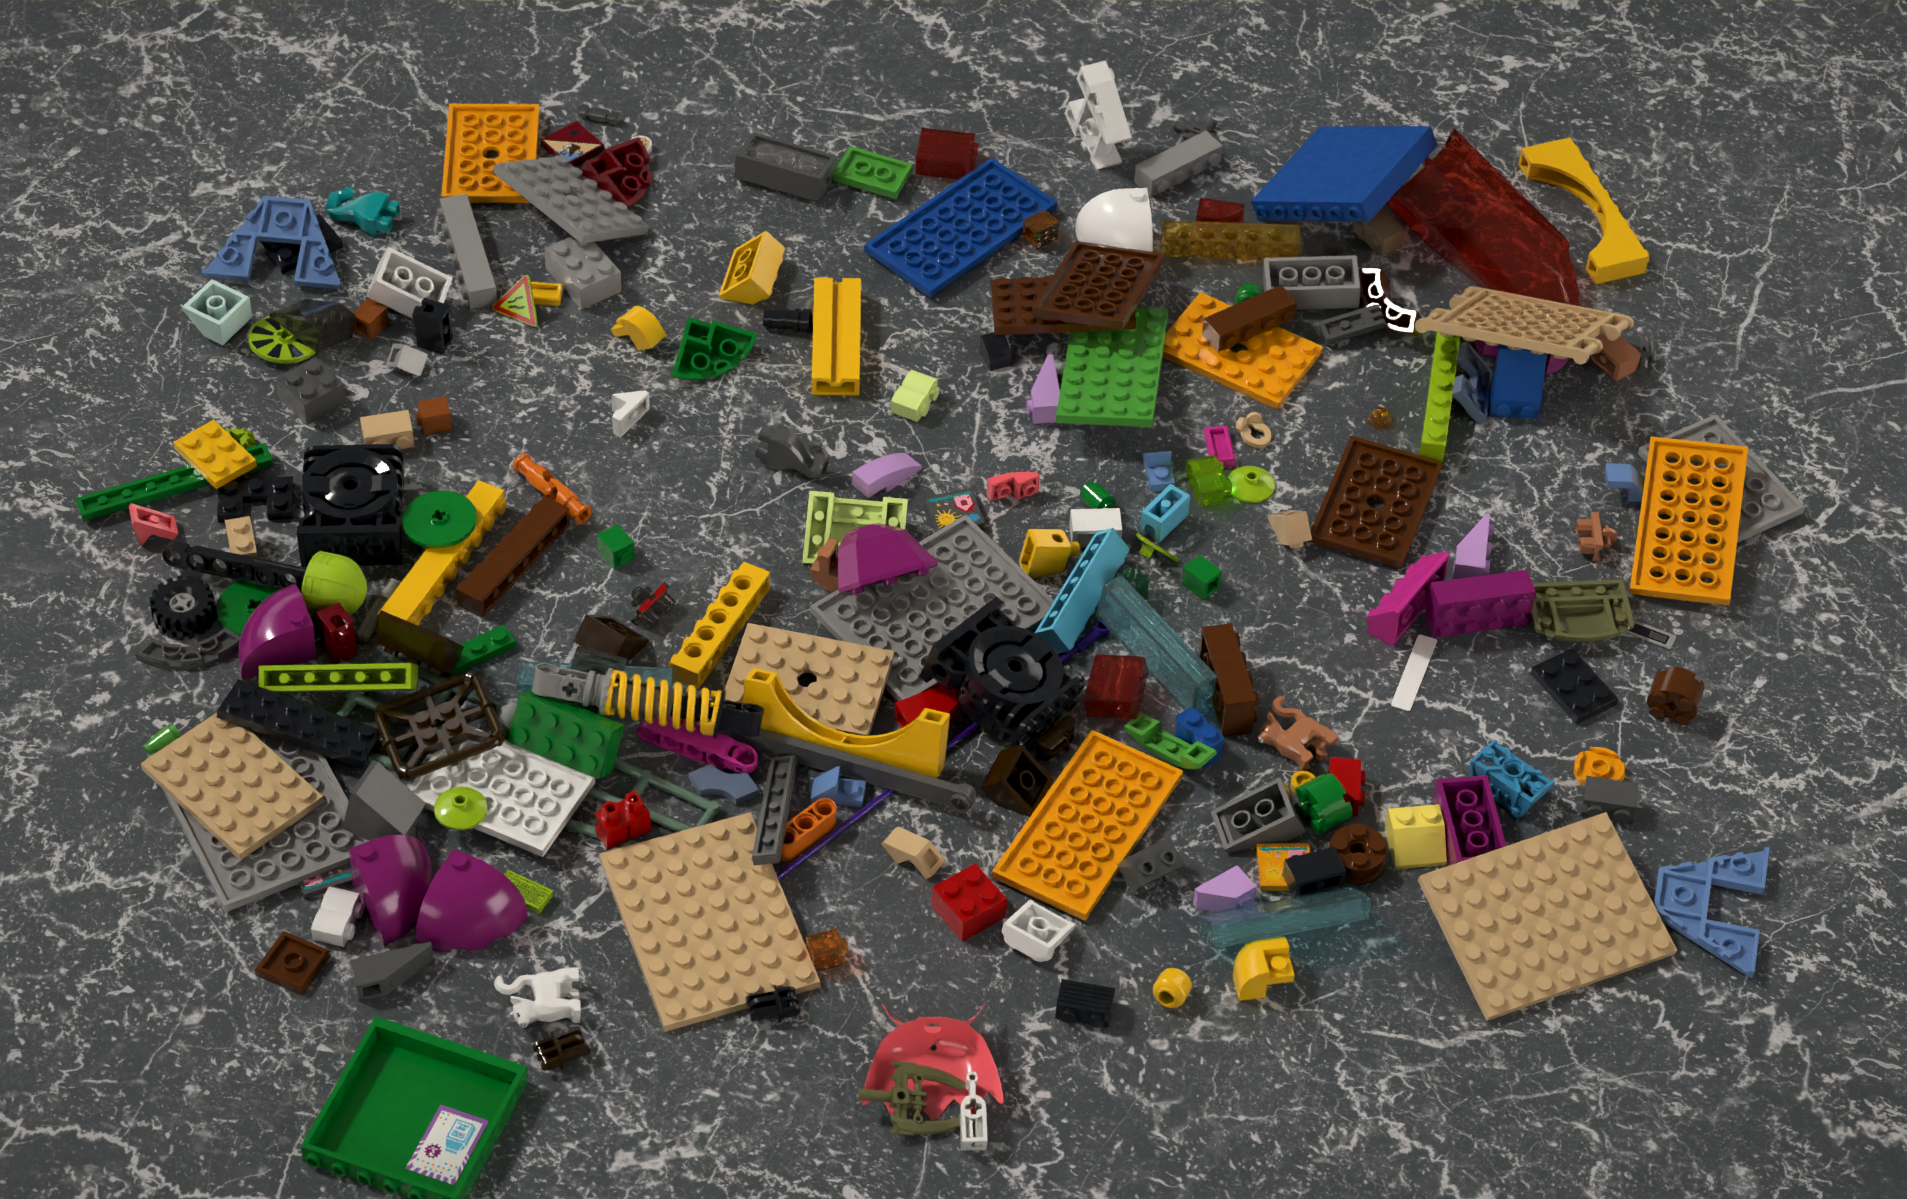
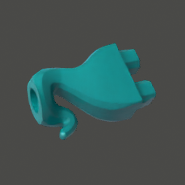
M346 186L345 190L331 192L326 203L327 216L336 221L353 222L364 232L376 236L379 231L389 233L393 223L392 218L387 216L397 218L400 213L399 202L390 201L386 193H368L342 205L355 196V190Z

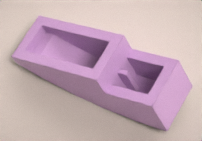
M906 453L886 455L852 472V485L867 498H870L880 490L886 493L920 471L922 466Z

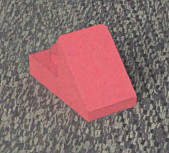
M130 504L129 510L132 525L141 546L144 545L151 534L174 540L177 537L178 529L175 516Z

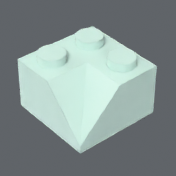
M213 279L182 306L184 313L203 336L221 345H224L252 318L250 297Z

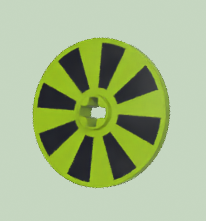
M277 314L265 317L251 327L248 335L249 346L257 356L264 360L281 364L296 363L310 358L319 349L321 340L320 332L312 322L303 317L290 314Z

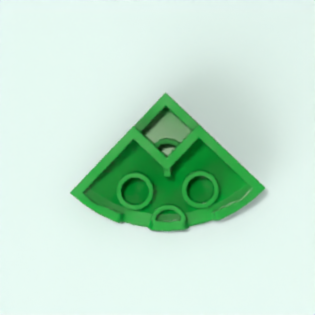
M688 317L671 377L682 380H702L725 374L745 359L751 351L758 334L714 320L710 324Z

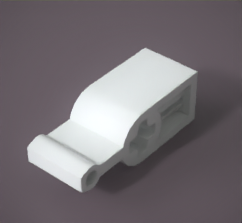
M968 1072L965 1086L969 1095L961 1103V1150H986L987 1148L986 1104L982 1097L976 1095L978 1080L976 1072ZM969 1108H975L976 1114H971Z

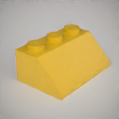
M765 231L734 249L718 297L722 300L753 305L761 300L768 299L773 292L774 281L778 277L777 272L783 261L782 257L785 247L770 233Z

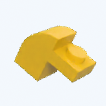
M634 306L626 314L616 320L617 324L610 329L615 337L629 335L638 350L651 349L667 336L657 318L647 309L640 306Z

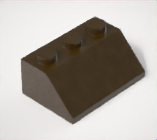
M382 610L379 613L377 643L385 647L384 652L398 657L399 653L406 655L405 661L417 664L418 666H420L421 662L429 665L427 670L442 676L443 672L452 675L464 647Z

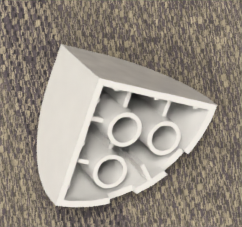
M1147 188L1111 190L1087 202L1076 219L1075 232L1078 241L1153 252L1152 218Z

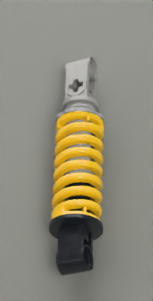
M540 663L536 665L532 692L536 695L581 702L586 707L595 705L599 707V714L602 716H614L615 710H617L618 717L625 719L628 712H630L632 720L636 722L641 719L642 715H645V722L647 724H652L655 718H659V725L661 727H666L670 717H672V726L676 730L682 727L684 719H686V729L688 732H693L697 723L700 722V732L715 739L720 730L739 733L748 737H757L760 734L764 715V708L759 705L726 700V690L723 689L722 691L711 690L710 695L709 689L704 687L701 689L698 698H696V688L694 685H689L685 694L682 695V684L680 682L674 683L672 689H670L668 681L665 679L661 680L658 686H655L653 677H648L645 683H641V676L635 674L630 681L627 680L626 672L614 670L613 668H609L605 675L596 674L592 670L587 673L556 667L552 664Z

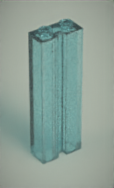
M1122 575L1103 585L1097 618L1184 711L1192 707L1202 714L1206 713L1212 706L1217 676Z
M1346 887L1197 915L1201 942L1209 944L1213 948H1220L1368 920L1371 902L1365 892L1352 887Z

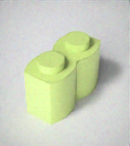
M914 370L909 371L891 400V413L918 422L922 416L925 417L929 410V404L932 400L935 401L939 395L938 379Z

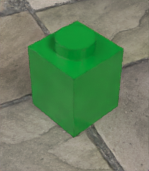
M618 524L597 534L598 552L613 569L628 564L631 560L635 559L634 542Z
M1201 555L1193 561L1187 562L1183 567L1182 585L1202 600H1205L1220 588L1222 570Z

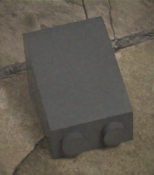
M373 760L350 793L342 829L369 841L389 835L415 837L416 829L421 830L427 818V815L424 814L426 803L379 762Z

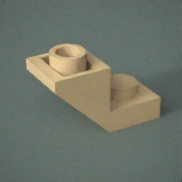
M896 827L881 843L897 864L910 859L925 879L932 877L946 861L930 840L901 827Z

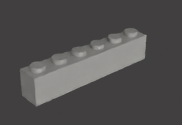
M467 194L439 198L440 208H437V216L439 222L444 223L441 224L444 238L448 237L446 239L448 253H453L451 255L453 269H458L456 271L458 285H463L461 287L463 301H468L470 309L494 305L497 302L496 285Z

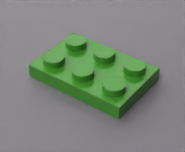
M850 146L833 173V181L896 199L913 171V164Z

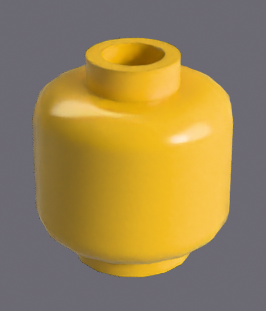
M1167 968L1160 973L1153 986V995L1162 1006L1178 1008L1184 1004L1192 989V982L1184 971L1177 968Z

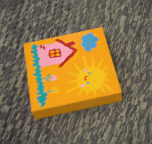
M1309 843L1257 844L1256 855L1260 891H1290L1282 876L1285 859L1293 855L1310 853Z

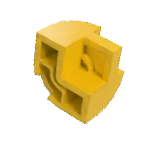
M1285 936L1259 939L1246 943L1238 952L1234 960L1233 981L1239 1001L1265 998L1267 985L1294 982L1295 974L1289 957L1290 947Z

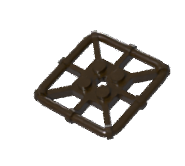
M472 671L429 687L426 685L420 687L421 690L389 701L383 705H378L374 710L375 722L382 738L383 750L388 753L394 771L399 776V779L403 781L418 778L449 765L452 767L457 766L458 762L489 751L497 746L500 747L505 741L504 731L496 714L495 702L490 699L481 678L476 672ZM461 686L451 701L434 706L432 696ZM475 688L481 703L480 706L462 712L461 706ZM424 699L428 707L427 710L413 715L395 712L397 709ZM487 717L492 732L488 733L468 728L467 723ZM387 722L409 726L412 728V732L395 738L392 736ZM466 740L480 742L453 752L451 747ZM418 743L419 748L407 765H403L398 749ZM445 749L446 756L421 765L427 755Z

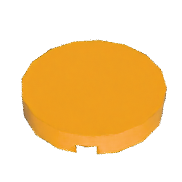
M1592 747L1588 751H1582L1578 754L1574 762L1573 774L1583 787L1586 776L1623 781L1625 777L1624 762L1622 763L1619 755L1614 751L1602 747Z

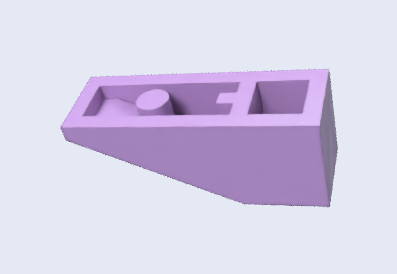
M1053 354L1047 356L1031 389V398L1026 401L1027 414L1032 415L1033 424L1056 422L1060 389Z

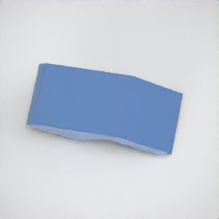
M1606 463L1605 478L1607 488H1626L1628 502H1642L1645 476L1631 464Z

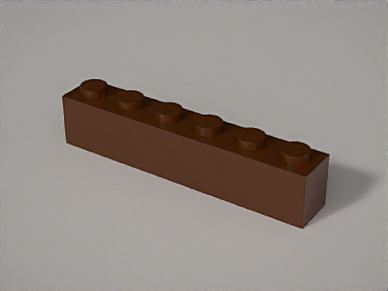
M546 496L539 503L534 504L531 511L518 521L516 527L502 538L499 545L495 549L490 550L486 558L473 568L471 574L458 584L456 588L458 606L483 618L570 525L569 508Z

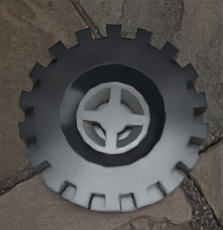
M177 576L175 581L169 578L167 579V584L164 585L161 582L158 585V590L154 589L152 597H150V609L156 629L159 628V633L162 635L167 632L168 638L173 639L174 635H177L178 640H184V636L187 635L189 639L195 638V633L199 635L204 634V628L209 630L212 627L211 622H215L216 607L213 591L210 590V586L207 583L203 584V580L200 578L194 581L193 576H188L187 579H183V576Z

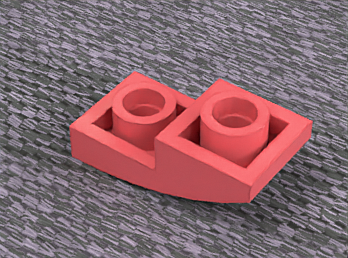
M1013 472L988 478L987 497L990 501H994L1013 494L1017 500L1032 496L1039 492L1040 475L1037 472Z

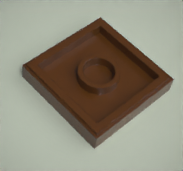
M283 931L255 969V975L303 996L331 957V953L326 948Z

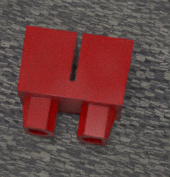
M636 791L626 794L625 799L620 802L609 801L602 804V809L595 812L599 824L595 825V833L606 850L628 842V837L632 840L652 831L650 812Z

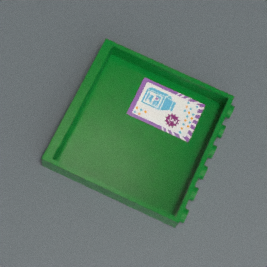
M375 1016L301 1144L303 1162L313 1168L320 1167L331 1171L339 1177L346 1176L357 1180L365 1186L372 1185L383 1189L389 1194H398L409 1199H466L528 1084L527 1066Z

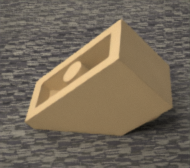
M1287 510L1267 515L1281 545H1290V549L1303 547L1305 546V541L1312 540L1307 511Z

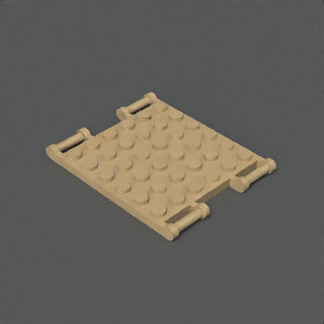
M1470 286L1464 290L1463 294L1456 295L1450 299L1449 305L1452 310L1442 308L1432 310L1428 317L1420 318L1415 322V329L1419 333L1431 330L1440 332V335L1446 337L1462 336V339L1466 341L1482 340L1485 341V344L1492 346L1499 344L1507 345L1512 350L1528 349L1531 353L1537 355L1553 354V357L1557 359L1573 358L1577 364H1584L1589 360V356L1599 353L1603 348L1602 342L1595 337L1603 334L1608 340L1614 341L1620 337L1623 331L1630 330L1634 325V321L1627 315Z

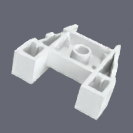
M1106 60L1080 67L1077 81L1085 98L1068 102L1065 116L1072 132L1076 137L1080 136L1082 138L1081 146L1084 150L1088 149L1091 155L1090 160L1097 170L1122 164L1115 143L1132 138L1114 81V72L1108 67Z

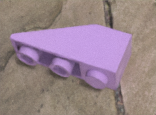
M1486 513L1457 545L1452 579L1489 574L1490 560H1486V557H1490L1492 542H1488V539H1492L1494 528L1493 524H1489L1490 514Z

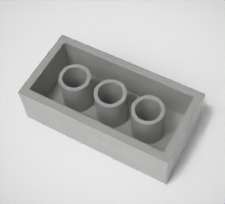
M1357 255L1264 258V292L1282 285L1297 301L1296 310L1359 308L1360 280Z

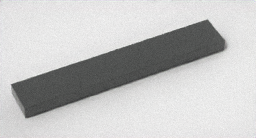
M796 755L773 757L770 760L752 854L754 866L780 863L798 765Z

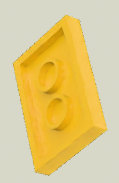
M215 420L206 423L173 442L174 449L215 489L224 486L257 467L256 459Z

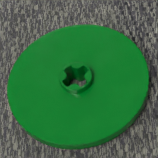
M434 491L423 494L411 501L402 515V527L405 535L415 544L427 548H445L456 545L473 532L477 523V514L473 503L465 496L452 491Z
M243 581L231 584L223 591L217 602L219 623L223 628L241 636L248 618L255 610L254 608L251 609V607L257 608L262 601L280 589Z

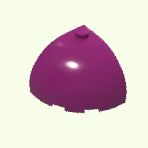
M296 584L278 590L267 597L248 618L241 633L238 649L239 669L242 679L259 675V666L296 665L316 659L313 624Z
M408 835L384 836L348 849L354 890L356 893H360L364 909L383 946L393 943L413 929L412 925L418 920L422 902L434 878L430 856L425 845L417 838Z
M453 849L434 876L422 902L416 927L417 944L431 942L432 950L439 952H451V949L467 948L468 952L490 946L489 942L502 936L506 938L526 920L528 912L525 900L517 887L499 870L478 858Z

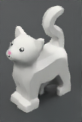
M562 968L551 972H540L535 975H522L510 985L504 984L502 976H498L495 979L494 986L503 995L515 994L524 985L532 987L535 1001L510 996V1001L513 1004L510 1018H514L520 1027L525 1028L535 1021L552 1022L562 1018H570L573 1023H580L579 992L577 989L572 988V982L579 981V968ZM561 997L570 998V1000L562 999Z

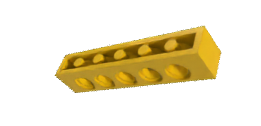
M743 562L738 570L735 569L729 583L720 589L716 601L709 604L706 615L702 620L699 619L693 633L690 637L687 636L684 639L680 651L671 657L669 668H671L672 680L686 686L694 685L696 690H699L770 590L769 571Z

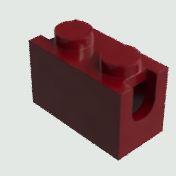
M338 602L316 612L320 643L332 662L339 664L341 660L348 661L352 657L357 656L354 622L342 605Z

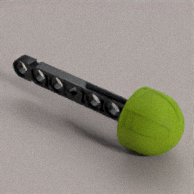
M175 541L171 542L162 552L164 561L176 568H189L195 572L280 590L296 584L304 599L309 616L317 617L316 612L338 602L347 614L351 616L363 604L367 593L366 578L360 567L350 558L338 554L319 551L312 557L307 568L201 546L190 547V544ZM170 550L177 551L180 559L173 557ZM193 555L200 556L203 563L195 561ZM216 559L222 560L226 564V568L218 566ZM262 569L269 570L273 578L266 577ZM285 574L292 575L296 583L288 581Z

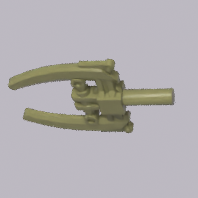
M895 1060L892 1063L895 1073L891 1076L892 1081H895V1087L891 1091L862 1088L858 1090L859 1100L890 1102L889 1107L894 1108V1114L891 1113L890 1121L894 1125L890 1130L892 1135L940 1134L960 1128V1117L939 1121H923V1117L920 1115L922 1108L926 1107V1102L922 1101V1099L926 1098L927 1093L923 1092L921 1088V1083L924 1080L942 1083L960 1091L966 1088L964 1081L943 1070L916 1065L914 1062ZM908 1079H913L915 1084L913 1091L908 1088ZM909 1107H913L914 1117L912 1119L907 1118V1109Z

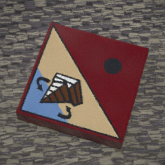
M578 121L541 139V146L553 157L557 155L563 156L568 160L567 163L573 166L604 151V144Z

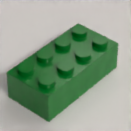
M530 689L519 696L507 742L600 779L613 771L625 725L560 698L536 695Z

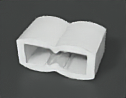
M334 887L327 889L321 907L312 924L311 932L314 941L344 947L348 940H352L355 933L354 923L357 918L362 917L364 912V903L361 902L360 893Z

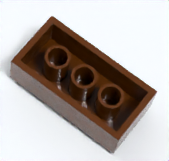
M1232 623L1202 627L1198 657L1212 707L1223 737L1252 733L1253 722L1257 721L1255 706L1259 705L1258 693L1253 691L1252 674L1246 670L1247 660L1245 652L1240 651L1239 633L1234 632Z

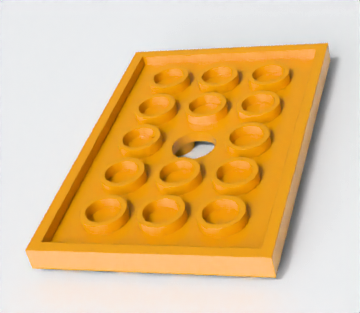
M449 104L441 197L467 194L469 203H530L495 175L493 169L495 164L506 163L507 161L517 162L524 159H537L539 104ZM488 150H495L499 155L494 159L484 157Z
M1200 292L1166 332L1163 358L1278 410L1321 356L1323 346L1277 326L1270 331L1240 342L1239 344L1247 347V351L1241 350L1235 353L1230 348L1217 352L1202 336L1203 321L1205 317L1229 308L1231 305Z

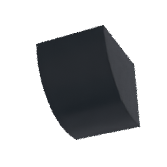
M993 332L980 336L979 353L990 371L1012 366L1011 351L1005 335H994Z

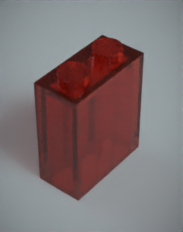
M922 128L916 155L915 175L961 179L976 168V158H973V156H978L979 143H975V133Z
M1095 655L1083 698L1087 717L1137 720L1148 678L1145 657Z

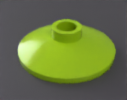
M1242 466L1229 474L1227 489L1239 501L1260 503L1272 496L1275 490V481L1269 472L1260 467Z
M451 788L437 798L434 805L435 817L446 828L452 830L470 829L477 826L487 814V801L479 791L473 788Z

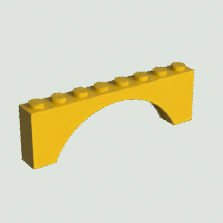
M1569 137L1521 148L1518 165L1528 180L1546 182L1571 192L1585 202L1599 220L1603 238L1589 252L1586 271L1595 285L1645 273L1647 263L1649 262L1648 251L1643 248L1638 236L1633 233L1628 221L1623 218L1618 206L1613 203L1608 191L1603 188L1598 176L1594 174L1589 162L1584 159L1579 147L1574 144L1572 139Z
M753 668L744 679L743 703L756 704L764 708L761 729L934 778H938L944 769L950 719L949 713L925 708L913 722L897 731L871 736L855 735L828 727L808 715L788 694L778 673Z

